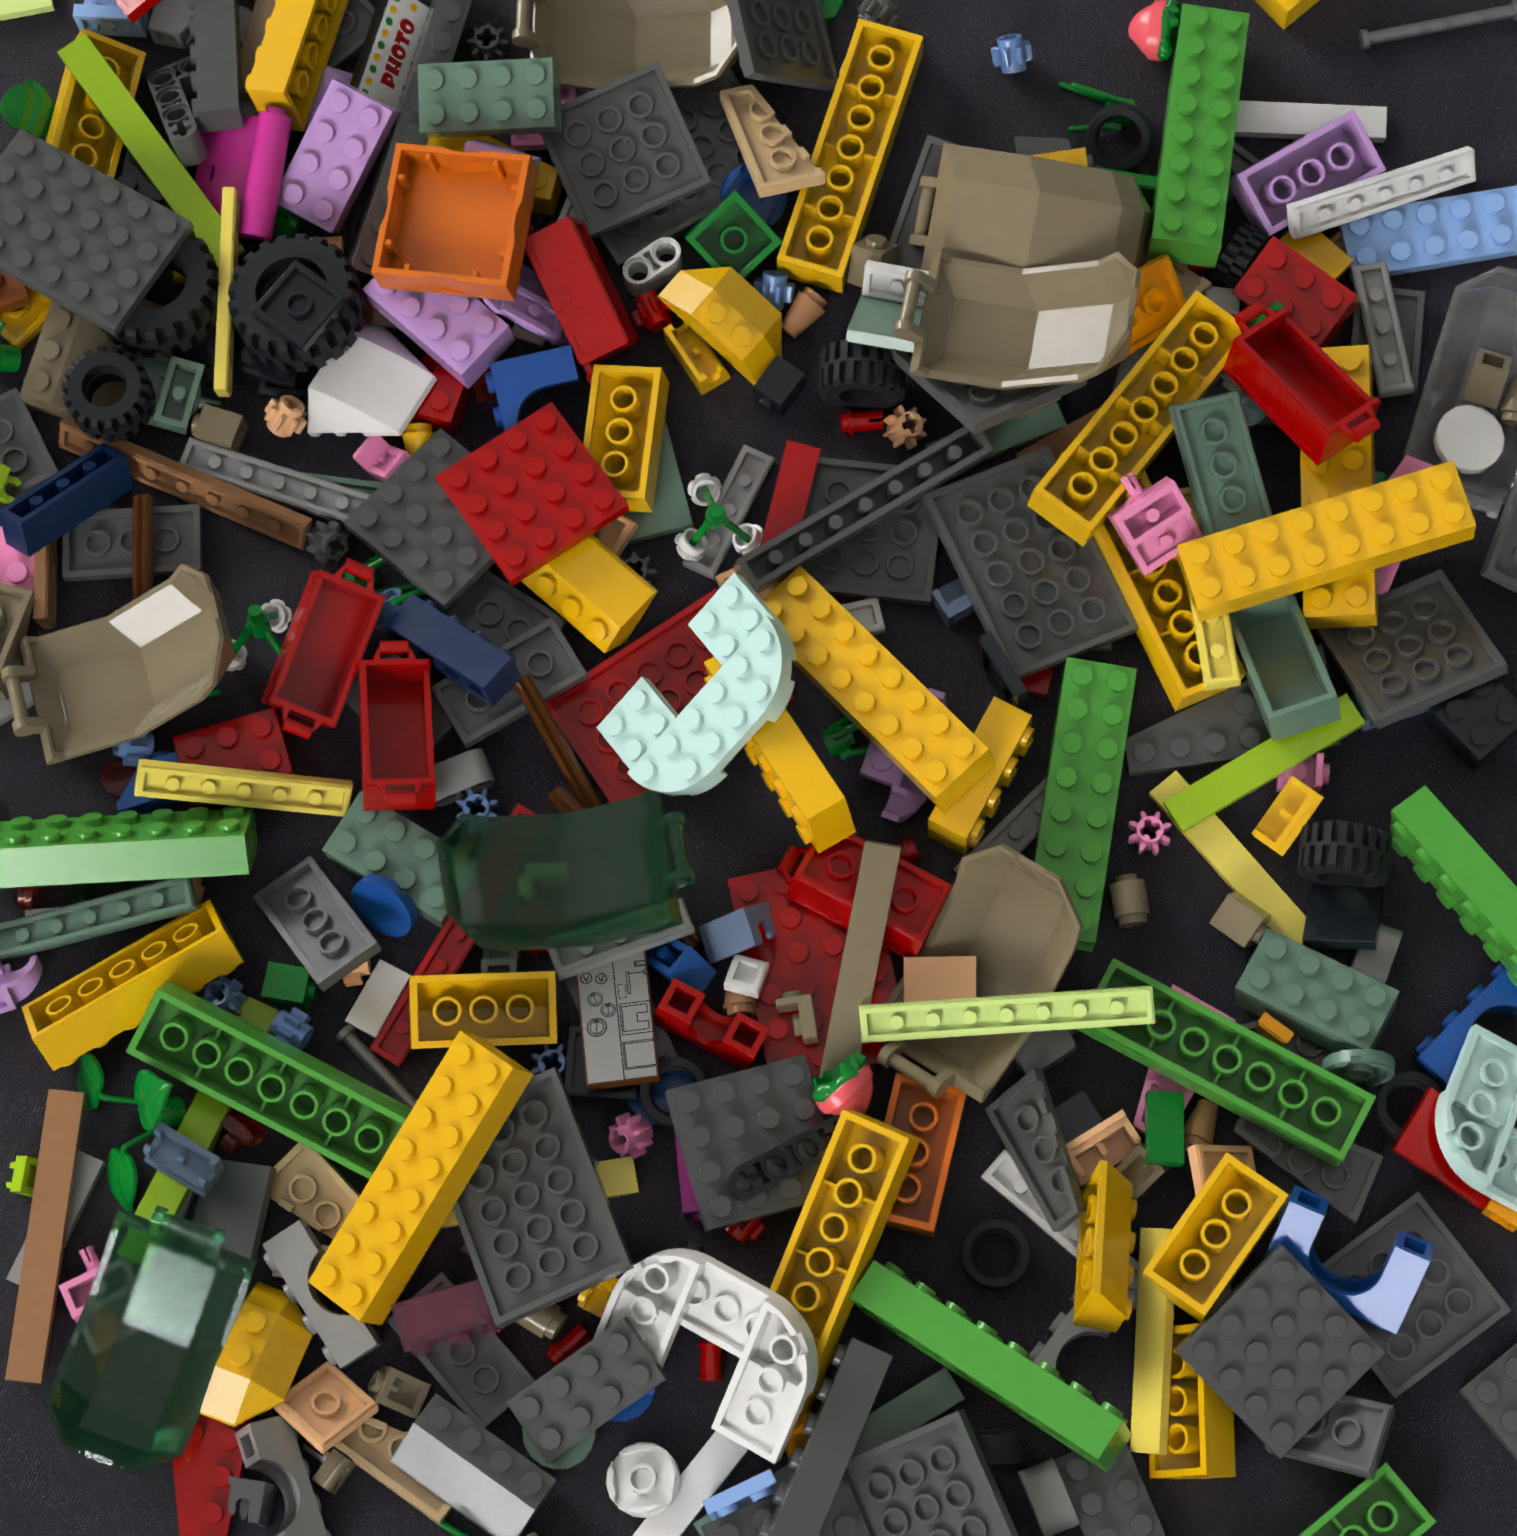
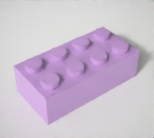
M332 78L282 179L278 205L330 233H340L400 111L341 79Z
M1353 109L1232 176L1229 179V186L1251 227L1266 236H1271L1288 226L1286 204L1376 176L1384 172L1386 168Z
M375 278L362 289L369 303L467 389L490 367L489 363L495 362L515 341L509 325L478 298L385 289L380 287Z

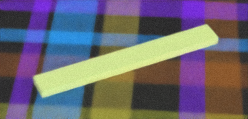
M1153 985L859 1006L862 1043L1155 1024Z

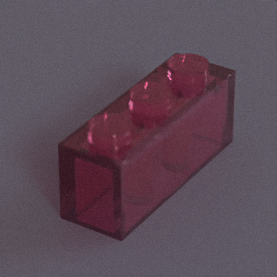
M479 1279L391 1305L404 1353L411 1351L413 1356L434 1350L433 1344L446 1340L448 1345H454L469 1340L468 1334L483 1330L484 1335H488L505 1329V1327L498 1328L495 1325Z

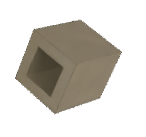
M877 234L867 235L865 238L852 244L847 283L863 288L864 269L867 260L896 265L899 245L886 241L887 239L884 236Z
M1478 348L1463 399L1470 401L1478 407L1496 409L1513 357Z
M205 403L201 413H196L191 424V432L195 439L236 452L240 451L249 428L243 415Z
M1233 892L1226 896L1209 924L1243 948H1246L1254 943L1259 944L1267 928H1271L1267 923L1272 915L1239 892Z

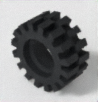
M1244 223L1226 246V250L1222 253L1221 259L1216 264L1212 277L1234 289L1266 246L1269 237Z

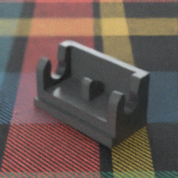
M229 1476L228 1484L231 1485L228 1511L230 1515L234 1516L236 1514V1505L241 1499L239 1513L243 1520H246L248 1517V1522L271 1528L278 1487L263 1481Z

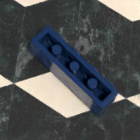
M102 443L0 509V520L6 544L30 557L133 489L127 455L106 443Z
M411 594L384 623L393 641L408 640V646L417 658H430L431 667L492 707L521 678L515 665L517 660L509 650L502 646L499 649L494 647L483 633L477 630L474 633L471 632L455 615L446 616L430 599L423 601L414 594Z

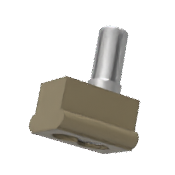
M304 1444L303 1449L322 1464L312 1480L335 1495L356 1464L334 1448L331 1452L326 1451L321 1456Z

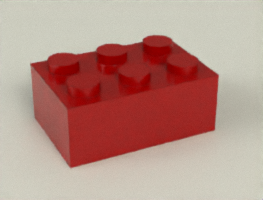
M1272 236L1232 290V294L1246 306H1250L1257 301L1267 308H1270L1275 301L1282 303L1290 310L1289 317L1320 348L1328 347L1361 302L1357 294L1275 236Z
M275 707L173 737L179 763L297 775L286 733L284 730H281L282 719ZM190 802V804L193 807L202 806L207 807L208 810L224 806L219 804Z

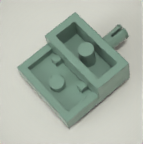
M137 351L135 359H139L145 368L156 395V399L152 400L155 404L154 412H147L150 418L147 425L187 435L191 418L197 412V409L202 410L204 403L220 407L221 401L201 396L200 386L205 372V365L176 356L167 358L155 354L154 358L143 357L141 351Z

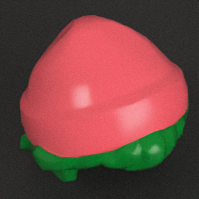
M1155 0L1151 5L1140 10L1131 20L1128 28L1129 37L1148 60L1167 61L1174 53L1176 30L1179 25L1181 6L1178 1Z
M862 1053L852 1054L845 1061L841 1062L840 1065L833 1067L832 1071L824 1070L822 1078L817 1076L813 1078L815 1086L813 1098L822 1113L841 1115L843 1109L856 1110L863 1114L867 1112L873 1093V1072L870 1065L866 1063L867 1058Z

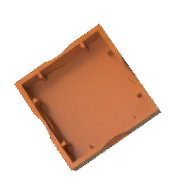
M396 143L387 187V209L379 228L371 274L380 287L515 301L539 170L531 155L492 151L459 152L445 147Z

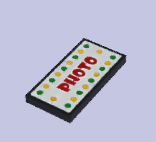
M378 0L350 85L397 109L429 11L430 4L424 0Z

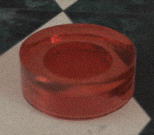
M123 761L110 763L105 767L101 775L103 788L109 795L115 798L122 796L136 772L132 766H123Z
M38 886L18 888V909L30 911L34 908Z

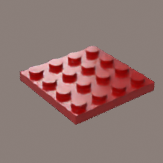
M552 402L435 476L438 485L511 586L516 585L630 511L626 501Z

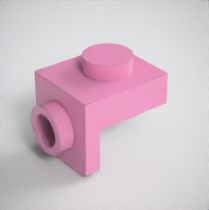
M368 436L353 454V459L373 479L385 482L411 457L406 451L389 445L381 436Z

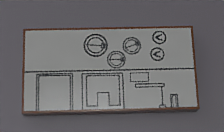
M646 951L576 975L587 1090L660 1082Z

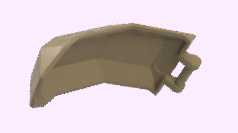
M517 0L516 28L512 31V43L515 46L529 49L530 58L553 57L560 63L561 86L592 91L658 61L670 89L695 87L719 78L736 63L739 57L736 40L732 33V22L725 0ZM530 1L533 2L532 30L529 29Z
M944 143L938 177H920L919 186L922 187L915 230L914 234H910L909 245L925 247L921 270L929 271L932 255L940 251L954 258L1022 269L1097 261L1117 251L1123 254L1137 268L1146 264L1153 213L1134 176L1029 155Z
M940 251L932 255L929 275L917 269L906 271L904 278L906 290L900 320L895 322L893 334L899 339L915 343L909 374L913 376L999 390L1080 383L1103 373L1128 357L1138 301L1141 271L1118 251L1097 261L1024 269L954 258ZM919 291H922L926 296L920 326H918L913 321Z
M181 563L169 579L108 616L42 636H24L19 643L24 666L10 665L4 667L0 674L2 682L7 685L14 716V721L12 722L14 735L25 737L40 734L46 764L52 765L138 739L200 703L215 688L236 655L221 596L210 576L192 566ZM22 682H29L37 717H28L21 686Z
M999 844L962 857L955 883L918 957L976 956L977 997L1055 992L1077 948L1083 923L1061 877L1006 845ZM904 976L884 1003L904 1002ZM1033 1032L884 1041L883 1043L886 1045L880 1050L877 1063L886 1068L892 1067L925 1087L927 1094L935 1099H939L952 1085L982 1103ZM901 1055L908 1056L937 1075L933 1076Z

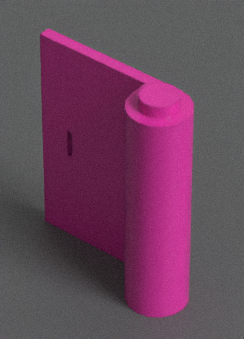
M266 107V112H259L258 116L244 115V128L214 132L203 131L202 136L209 154L203 162L197 165L195 183L220 217L222 210V187H235L241 198L239 238L272 241L292 125V118L286 116L287 111L284 109Z

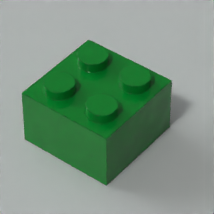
M735 190L730 192L684 236L712 268L732 267L743 278L782 243L781 239Z

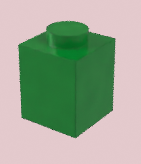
M268 961L261 997L267 1003L308 1010L310 1000L315 1001L317 998L319 986L307 970L300 966Z

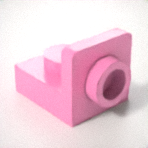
M1317 752L1315 757L1307 759L1277 777L1276 792H1281L1293 775L1320 793L1322 785H1328L1330 764L1324 763V753Z

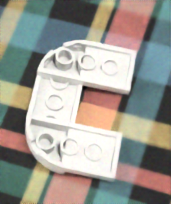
M683 1248L667 1249L652 1254L633 1265L634 1268L626 1271L616 1283L594 1338L627 1316L662 1368L680 1325L740 1358L711 1428L771 1463L776 1464L781 1460L805 1400L813 1392L817 1380V1348L805 1319L789 1301L778 1293L715 1258L696 1250Z

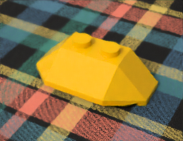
M732 267L680 270L657 296L753 385H755L777 355L782 358V313Z
M258 1281L248 1295L215 1365L200 1414L236 1427L244 1423L245 1420L258 1416L285 1401L313 1335L303 1322V1315L297 1303L293 1304L284 1291Z

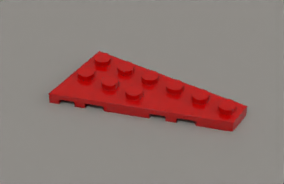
M160 1332L180 1536H230L234 1516L230 1515L228 1511L231 1489L228 1480L229 1476L242 1478L245 1466L234 1433L249 1423H253L255 1417L245 1420L244 1423L236 1427H232L200 1414L215 1365L225 1344Z

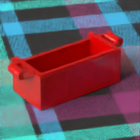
M567 216L535 233L533 232L534 225L530 222L525 250L579 364L583 366L587 373V381L591 384L594 364H600L640 344V339L584 221Z
M1257 301L1234 316L1235 322L1242 334L1233 339L1223 371L1317 466L1353 442L1358 443L1378 430L1380 422L1375 416L1381 401L1377 397L1371 399L1289 317L1290 310L1286 306L1275 312ZM1262 314L1266 316L1265 319L1261 320L1251 328L1247 326L1248 323L1258 318Z
M348 558L344 566L335 574L324 570L311 571L260 701L282 711L283 724L281 730L308 740L312 732L319 726L336 728L357 674L359 660L363 658L386 599L385 595L374 591V568ZM343 572L369 581L367 587L341 578ZM288 713L313 723V726L287 717Z
M408 640L379 641V648L373 660H359L358 691L363 811L435 809L436 778L434 771L430 658L416 659L413 651L408 646ZM408 654V658L380 659V655Z
M852 834L821 853L817 852L812 843L809 849L789 846L776 869L790 884L786 898L848 929L865 840ZM800 855H803L804 858L795 875L791 876L790 874ZM900 858L882 948L902 958L917 957L953 885Z

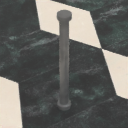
M1517 0L1510 1L1509 5L1368 32L1367 29H1362L1358 32L1360 47L1362 50L1370 49V45L1508 18L1516 21Z
M350 1024L345 1026L336 1035L335 1040L340 1045L345 1044L399 1102L413 1108L417 1102L415 1096L354 1034L356 1030Z

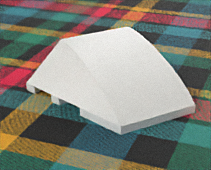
M366 325L363 326L360 332H354L357 340L352 347L349 348L346 345L342 349L344 352L343 356L337 360L332 357L325 361L327 366L320 368L308 387L307 433L311 437H320L321 433H335L337 436H346L347 433H363L364 436H401L437 381V378L386 327Z

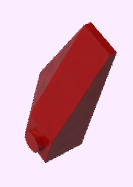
M426 353L420 362L437 378V381L409 424H432V430L438 431L441 428L448 435L456 437L473 385L467 389Z

